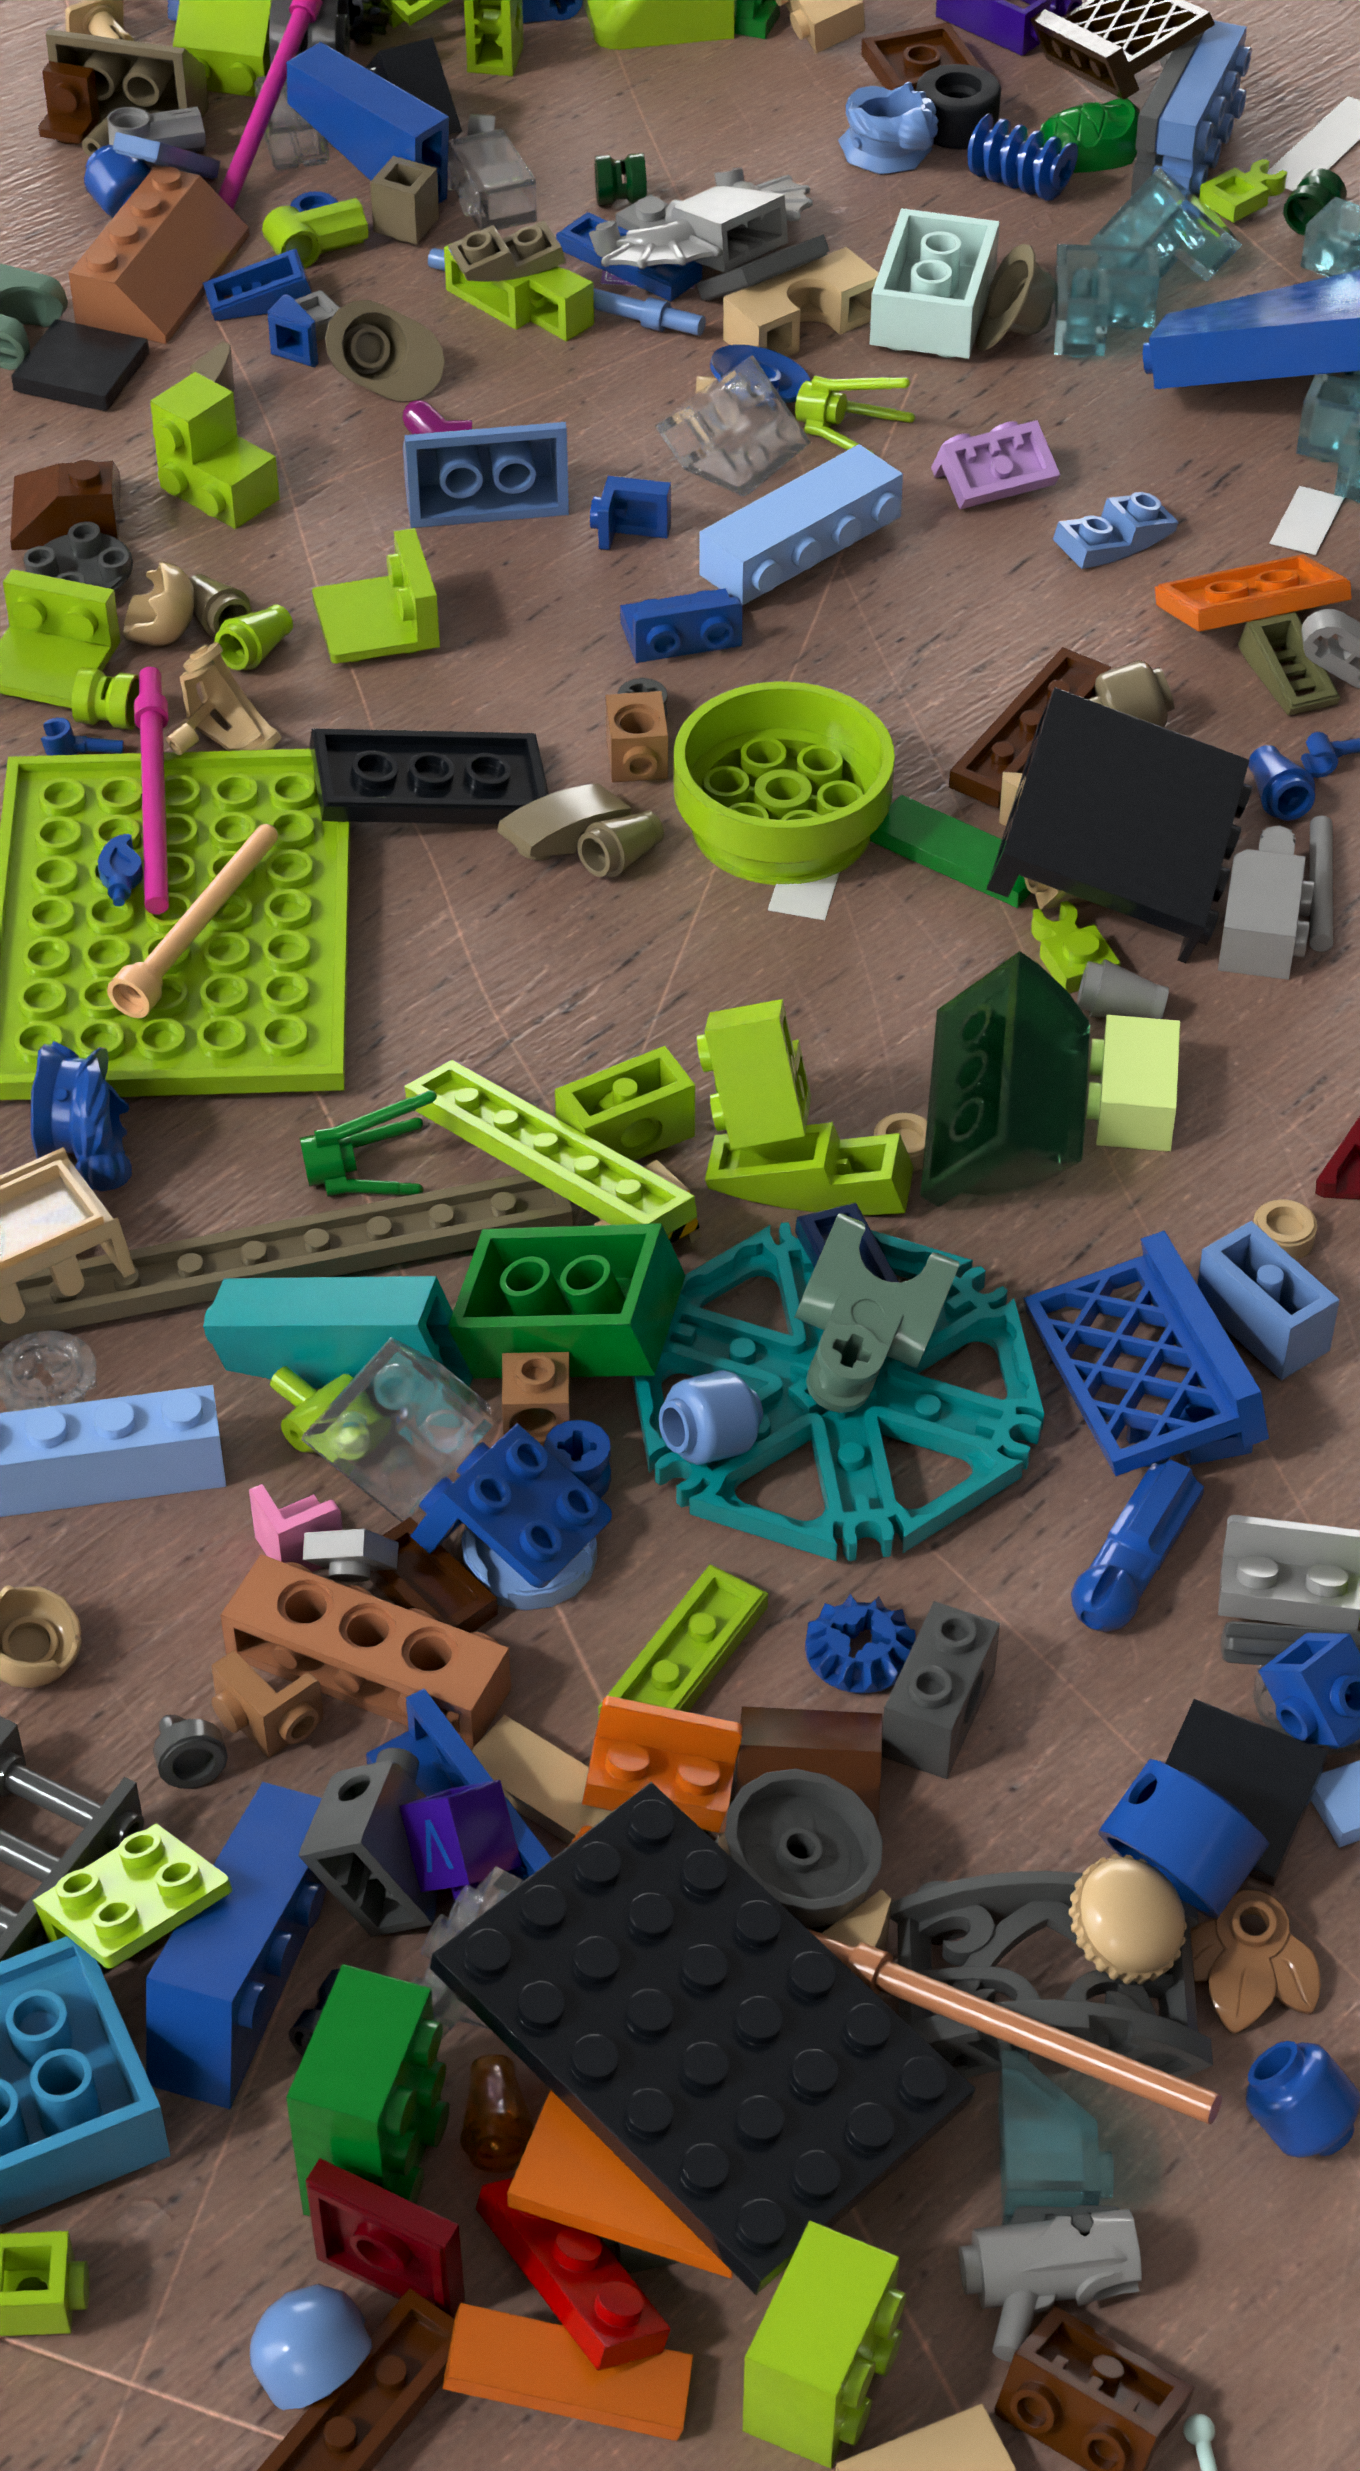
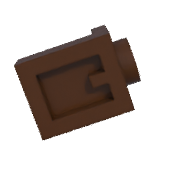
M49 61L42 70L48 113L38 126L39 136L55 139L65 144L82 143L100 120L94 68Z

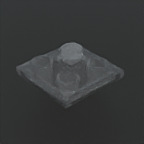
M753 355L693 395L655 425L684 470L742 497L754 491L811 443Z
M390 1337L302 1435V1441L400 1522H403L419 1509V1504L442 1478L448 1476L493 1427L490 1404L445 1366Z

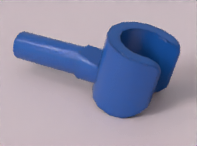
M53 718L47 720L43 725L46 736L41 738V742L47 755H77L78 752L123 754L124 740L74 736L70 722L67 719Z
M1314 732L1306 741L1310 753L1303 754L1301 761L1305 770L1312 777H1325L1336 769L1339 757L1360 752V738L1330 742L1325 733Z

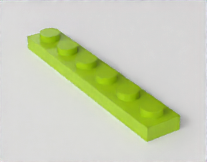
M453 1060L404 1086L406 1098L414 1097L430 1090L437 1094V1099L433 1103L416 1109V1112L611 1225L662 1223L668 1236L673 1231L697 1218L694 1195Z

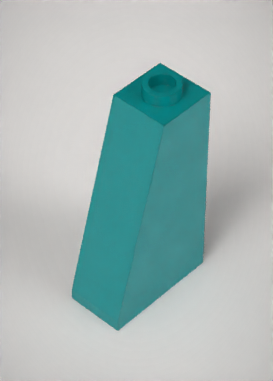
M437 1276L224 1278L213 1304L207 1309L204 1317L203 1328L206 1338L213 1345L226 1371L272 1379L273 1375L280 1368L287 1366L313 1388L321 1389L342 1374H348L360 1383L368 1399L444 1414L460 1413L473 1379L464 1358L447 1328L453 1311Z

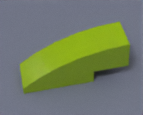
M448 245L444 247L446 290L515 330L532 322L567 342L594 325V285L592 281L559 266L534 275L510 280L467 281L452 257Z
M833 1122L807 1125L805 1137L733 1150L730 1148L727 1134L715 1135L705 1182L708 1189L743 1200L784 1209L819 1212L856 1203L862 1215L906 1213L914 1167L900 1133L840 1139Z

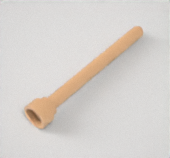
M260 825L144 962L124 966L108 984L107 993L109 999L119 1011L133 1018H143L157 1004L162 996V977L276 843L278 833L272 825Z

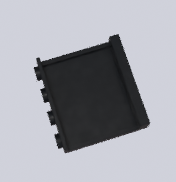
M1054 687L1037 724L986 890L1009 897L1019 875L1184 936L1177 961L1186 963L1197 942L1204 945L1208 944L1218 920L1219 912L1210 908L1212 901L1218 902L1229 878L1230 869L1223 867L1222 862L1223 859L1229 860L1240 836L1241 827L1234 825L1233 821L1234 817L1241 818L1252 791V786L1244 783L1250 760Z

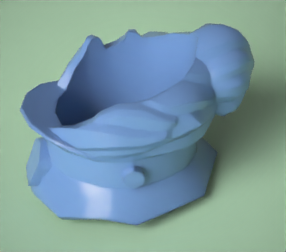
M906 82L903 86L892 91L878 86L858 88L848 97L845 108L850 127L838 139V142L849 164L877 174L911 171L932 150L931 146L934 145V137L938 133V119L935 116L936 108L931 99L926 97L924 91H914L911 82Z

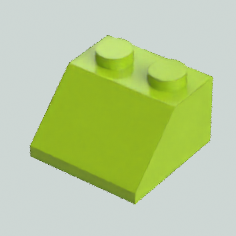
M179 0L173 47L186 49L205 66L207 91L258 98L271 67L269 53L271 0Z

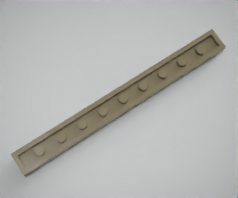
M522 1173L129 1250L136 1273L125 1278L108 1255L78 1260L85 1283L83 1289L74 1296H65L61 1293L53 1281L49 1267L16 1282L25 1307V1314L18 1322L13 1324H7L0 1318V1342L214 1300L224 1278L332 1277L473 1249L477 1246L482 1229L573 1226V1211L568 1199Z

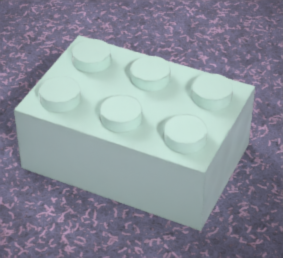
M901 208L872 291L870 345L887 347L894 351L910 350L937 354L944 358L961 357L969 359L987 303L990 285L996 273L1000 221Z

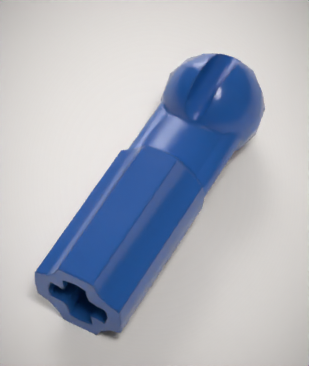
M1171 1459L1166 1463H1152L1111 1528L1107 1540L1094 1561L1076 1579L1071 1591L1072 1606L1078 1620L1090 1629L1101 1632L1119 1630L1135 1616L1140 1603V1597L1155 1572L1162 1566L1203 1497L1204 1486L1194 1477L1191 1468Z

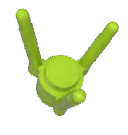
M814 376L812 381H805L799 389L795 404V416L797 421L806 423L804 427L806 434L823 437L839 447L849 450L859 443L829 428L832 424H841L846 412L907 423L914 422L915 415L892 408L847 401L846 394L839 393V391L908 388L910 380L908 378L892 377L829 379Z

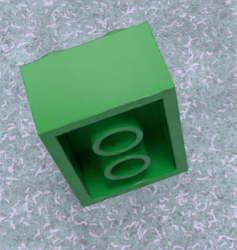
M662 1223L482 1229L447 1328L474 1379L502 1378V1353L569 1352L570 1377L655 1376L686 1275Z
M342 1964L286 2096L303 2215L311 2217L305 2180L319 2158L417 2204L424 2179V2170L419 2168L420 2162L427 2146L434 2148L439 2146L447 2126L450 2110L449 2102L441 2100V2092L446 2076V2064L438 2061L437 2054L441 2044L443 2024L434 2021L431 1988Z

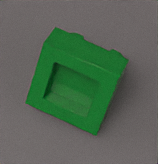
M735 0L734 34L766 39L780 17V6L775 0Z

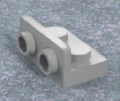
M1230 1515L1227 1520L1220 1569L1218 1615L1306 1627L1357 1631L1360 1618V1530Z

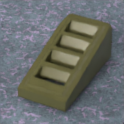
M1296 611L1246 622L1238 642V646L1248 664L1288 716L1337 705L1341 698L1328 672L1306 657L1303 650L1301 632L1303 624ZM1281 647L1283 651L1274 652L1273 649ZM1286 661L1293 662L1292 665L1282 667L1280 663ZM1300 674L1304 677V679L1291 682L1287 678ZM1309 688L1315 691L1314 693L1302 696L1295 694L1296 691Z

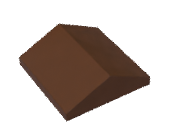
M742 1706L740 1724L743 1726V1732L738 1751L736 1796L744 1785L767 1772L800 1769L824 1774L853 1790L873 1813L879 1828L882 1713Z

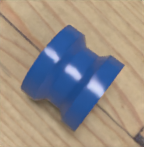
M584 1420L565 1421L555 1426L547 1434L544 1448L601 1498L608 1491L611 1483L609 1463L611 1445L609 1436L600 1426Z

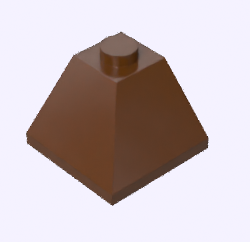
M80 460L74 463H58L14 476L10 537L11 550H29L33 547L43 546L58 537L67 535L69 529L80 522L95 523L99 526L101 533L119 540L121 479L120 471L113 461L95 462L92 460Z

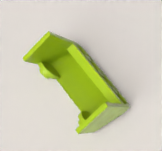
M583 0L594 40L599 46L606 49L622 50L734 39L735 0Z

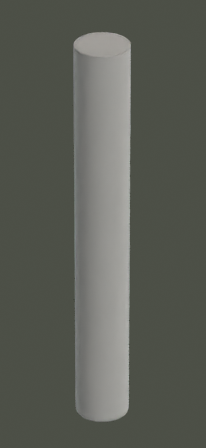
M1316 816L1310 821V881L1314 882L1309 916V944L1313 950L1325 952L1333 946V822L1327 816Z

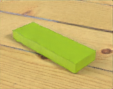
M709 1564L607 1696L689 1712L768 1608V1593ZM602 1703L598 1706V1719Z

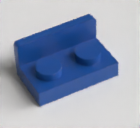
M726 588L712 591L703 590L693 594L662 599H647L642 602L620 605V623L636 663L742 646L743 606L738 597H729Z

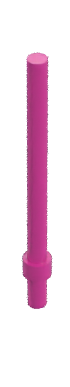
M292 0L289 7L291 18L218 193L232 210L235 207L286 82L287 61L296 57L309 23H314L322 6V0Z
M145 667L139 672V695L134 701V721L140 729L145 908L149 913L162 914L169 907L163 729L169 720L168 701L162 695L161 672L155 667Z

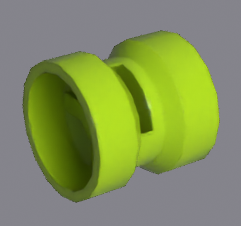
M82 667L76 675L72 691L71 709L75 722L95 725L100 720L109 721L114 728L133 730L136 727L134 721V701L139 695V675L120 672L115 677L106 676L100 669Z

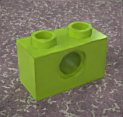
M662 1046L556 1088V1118L624 1157L636 1161L695 1137V1083L666 1046Z

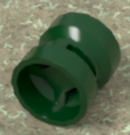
M644 153L628 154L625 159L616 160L610 155L595 156V188L598 206L613 205L618 199H627L631 204H634L639 199L647 196ZM622 175H624V184H622Z
M1324 168L1313 169L1306 173L1297 189L1292 192L1285 202L1283 208L1285 221L1292 230L1307 237L1317 236L1324 232L1333 216L1337 214L1346 201L1347 190L1340 176Z

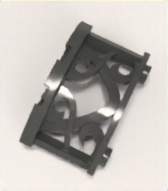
M1018 1871L988 1874L951 1882L932 1881L922 1885L917 1892L891 1903L890 1918L897 1923L898 1965L992 2003L995 2002L996 1992L1004 1994L1014 2001L997 2002L995 2004L1181 2079H1185L1213 2066L1211 2038L1198 2032L1190 1929L1199 1923L1198 1909L1181 1900L1187 1925L1184 1933L1186 1941L1180 1947L1181 1956L1173 1962V1967L1154 1981L1148 1979L1144 1984L1139 1985L1135 1981L1125 1984L1121 1979L1112 1980L1106 1972L1101 1973L1098 1970H1094L1079 1977L1066 1992L1064 2000H1040L1037 1991L1023 1976L1011 1970L996 1967V1965L1017 1944L1045 1927H1049L1062 1934L1077 1945V1936L1071 1930L1073 1920L1069 1916V1909L1072 1907L1070 1895L1076 1890L1075 1882L1083 1876L1082 1873ZM964 1937L963 1939H961V1940H959V1941H952V1940H955V1939ZM931 1944H943L942 1956L945 1961L951 1965L963 1967L932 1970ZM1106 1994L1104 2004L1087 2001L1096 1995ZM899 1998V2016L965 2079L995 2071L1030 2067L1029 2054L1035 2053L937 2014L933 2016L932 2011ZM1150 1998L1158 1999L1159 2016L1156 2015Z

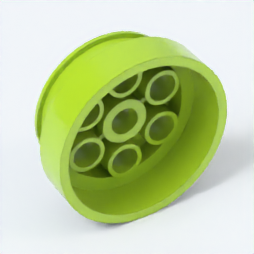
M764 682L738 687L721 693L699 706L681 726L674 744L675 802L684 821L690 826L693 838L700 851L713 864L731 875L768 885L801 884L821 880L845 870L857 861L867 849L870 843V835L884 821L892 803L895 754L892 738L882 721L870 709L854 698L830 688L801 682Z

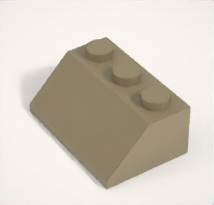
M48 29L45 34L49 61L94 68L100 120L97 122L98 125L110 112L122 107L141 108L149 114L198 107L202 119L209 109L205 66L184 48Z

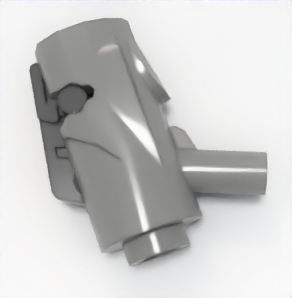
M1020 2206L1014 2211L1009 2225L974 2228L972 2231V2245L959 2246V2269L964 2294H978L982 2309L1003 2307L992 2352L996 2357L1007 2362H1012L1015 2352L1029 2337L1034 2314L1049 2310L1054 2305V2301L1076 2299L1079 2307L1115 2295L1139 2292L1137 2281H1142L1141 2257L1134 2219L1130 2209L1120 2210L1117 2206Z

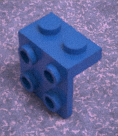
M517 1423L491 1448L484 1442H481L457 1468L456 1472L460 1475L457 1480L452 1482L445 1476L430 1490L419 1504V1507L427 1514L410 1537L431 1554L464 1523L530 1585L536 1588H543L606 1527L612 1519V1511L604 1501Z

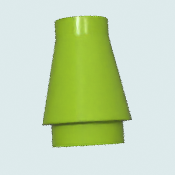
M274 604L261 611L225 620L220 626L214 642H219L223 648L221 656L229 668L234 670H251L263 661L283 637L291 633L293 620L283 606Z

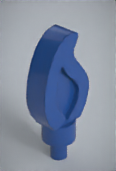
M122 834L112 838L103 847L98 859L100 880L108 889V895L113 899L115 906H123L125 900L131 896V889L135 888L143 878L141 858L133 850L132 836L130 834Z

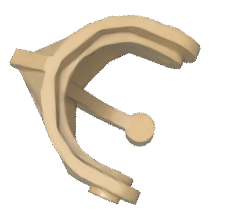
M214 642L209 646L206 644L198 648L183 664L186 672L180 676L186 718L176 727L173 733L166 737L167 743L177 755H182L199 742V737L194 730L197 729L227 751L273 750L275 744L282 737L259 714L234 679L221 656L223 648L219 642ZM198 682H200L204 698L202 699L203 702L201 701L196 689V685ZM214 711L230 726V729L224 730L213 719L210 712Z

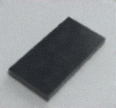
M311 729L310 750L322 821L499 824V821L517 809L549 795L536 733Z

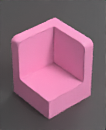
M263 1484L249 1489L255 1538L266 1556L284 1563L295 1562L301 1564L311 1572L323 1568L303 1560L304 1532L343 1530L341 1511L335 1501L328 1500L320 1504L313 1494L278 1509Z

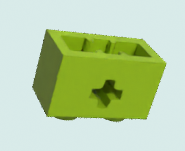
M464 0L467 72L513 77L524 47L522 0Z

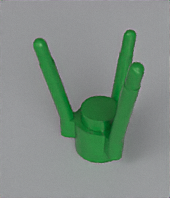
M432 1090L426 1091L341 1125L314 1131L315 1135L300 1137L309 1187L325 1184L327 1197L343 1193L415 1195L423 1193V1186L418 1183L346 1179L345 1173L357 1171L354 1148L422 1128L423 1121L421 1118L415 1117L370 1130L367 1129L433 1103L437 1099V1094Z

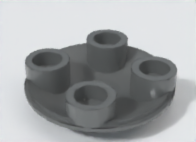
M92 522L77 523L69 529L67 535L58 537L43 546L33 547L24 555L25 572L114 589V592L125 584L133 568L132 555L128 547L120 540L101 533L99 526Z

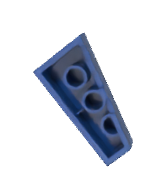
M262 1782L213 1866L228 1876L232 1892L175 1928L146 1977V2074L152 2087L231 2109L310 1928L315 1925L320 1915L324 1897L328 1890L299 1857L301 1845L322 1798Z

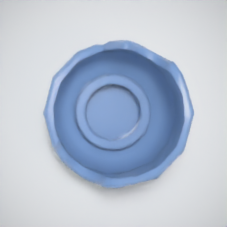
M321 2284L287 2292L266 2309L257 2323L250 2342V2365L267 2395L279 2409L304 2408L327 2397L352 2377L370 2354L372 2342L363 2325L365 2318L346 2292Z

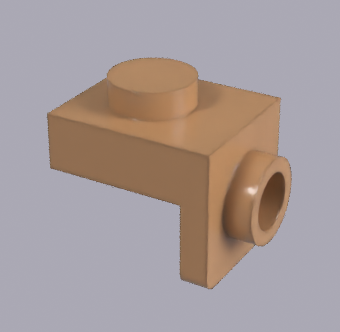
M234 1650L211 1665L216 1694L212 1697L211 1702L216 1715L229 1731L237 1733L241 1730L268 1758L287 1745L297 1744L306 1739L324 1718L320 1682L310 1672L276 1693Z

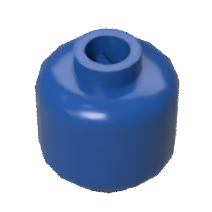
M105 145L97 149L88 159L84 184L93 199L113 218L150 173L151 169L144 161L115 153L116 150H113V145Z
M1294 2041L1280 2042L1268 2048L1252 2064L1248 2072L1249 2085L1246 2089V2107L1283 2153L1287 2156L1299 2158L1317 2154L1328 2156L1336 2153L1349 2142L1354 2133L1353 2124L1360 2111V2093L1322 2046L1306 2042L1297 2044Z

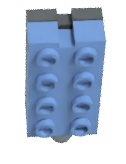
M1213 20L1214 26L1172 51L1138 116L1135 147L1137 159L1133 167L1130 200L1147 204L1152 201V205L1187 211L1195 193L1200 194V185L1207 182L1209 168L1215 169L1218 163L1221 143L1227 144L1230 139L1234 118L1240 119L1243 113L1246 90L1240 89L1241 76H1246L1251 59V47L1245 46L1246 26Z

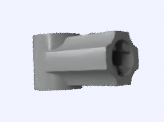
M122 107L115 109L107 116L109 145L114 144L115 134L118 132L161 142L193 153L204 151L206 146L205 130L198 107L151 114L141 108ZM145 162L149 167L152 165V163Z

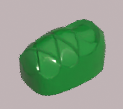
M1119 98L1106 103H1083V105L1080 104L1052 115L1045 123H1042L1040 131L1044 134L1045 143L1050 137H1059L1061 140V151L1067 143L1073 142L1077 144L1078 158L1073 173L1111 170L1133 164L1137 154L1135 147L1140 109L1128 98L1124 100Z

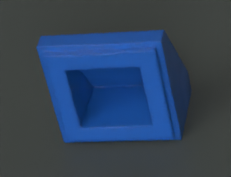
M284 294L267 311L271 354L315 368L319 364L315 320L290 295Z

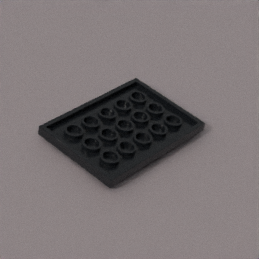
M652 1782L648 1783L432 1953L430 1969L755 2295L788 2267L809 2221L829 2229L834 2226L971 2102L976 2089Z

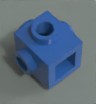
M1305 1633L1258 1670L1277 1706L1276 1716L1279 1723L1293 1738L1308 1744L1328 1745L1332 1749L1348 1746L1360 1739V1652L1351 1634Z

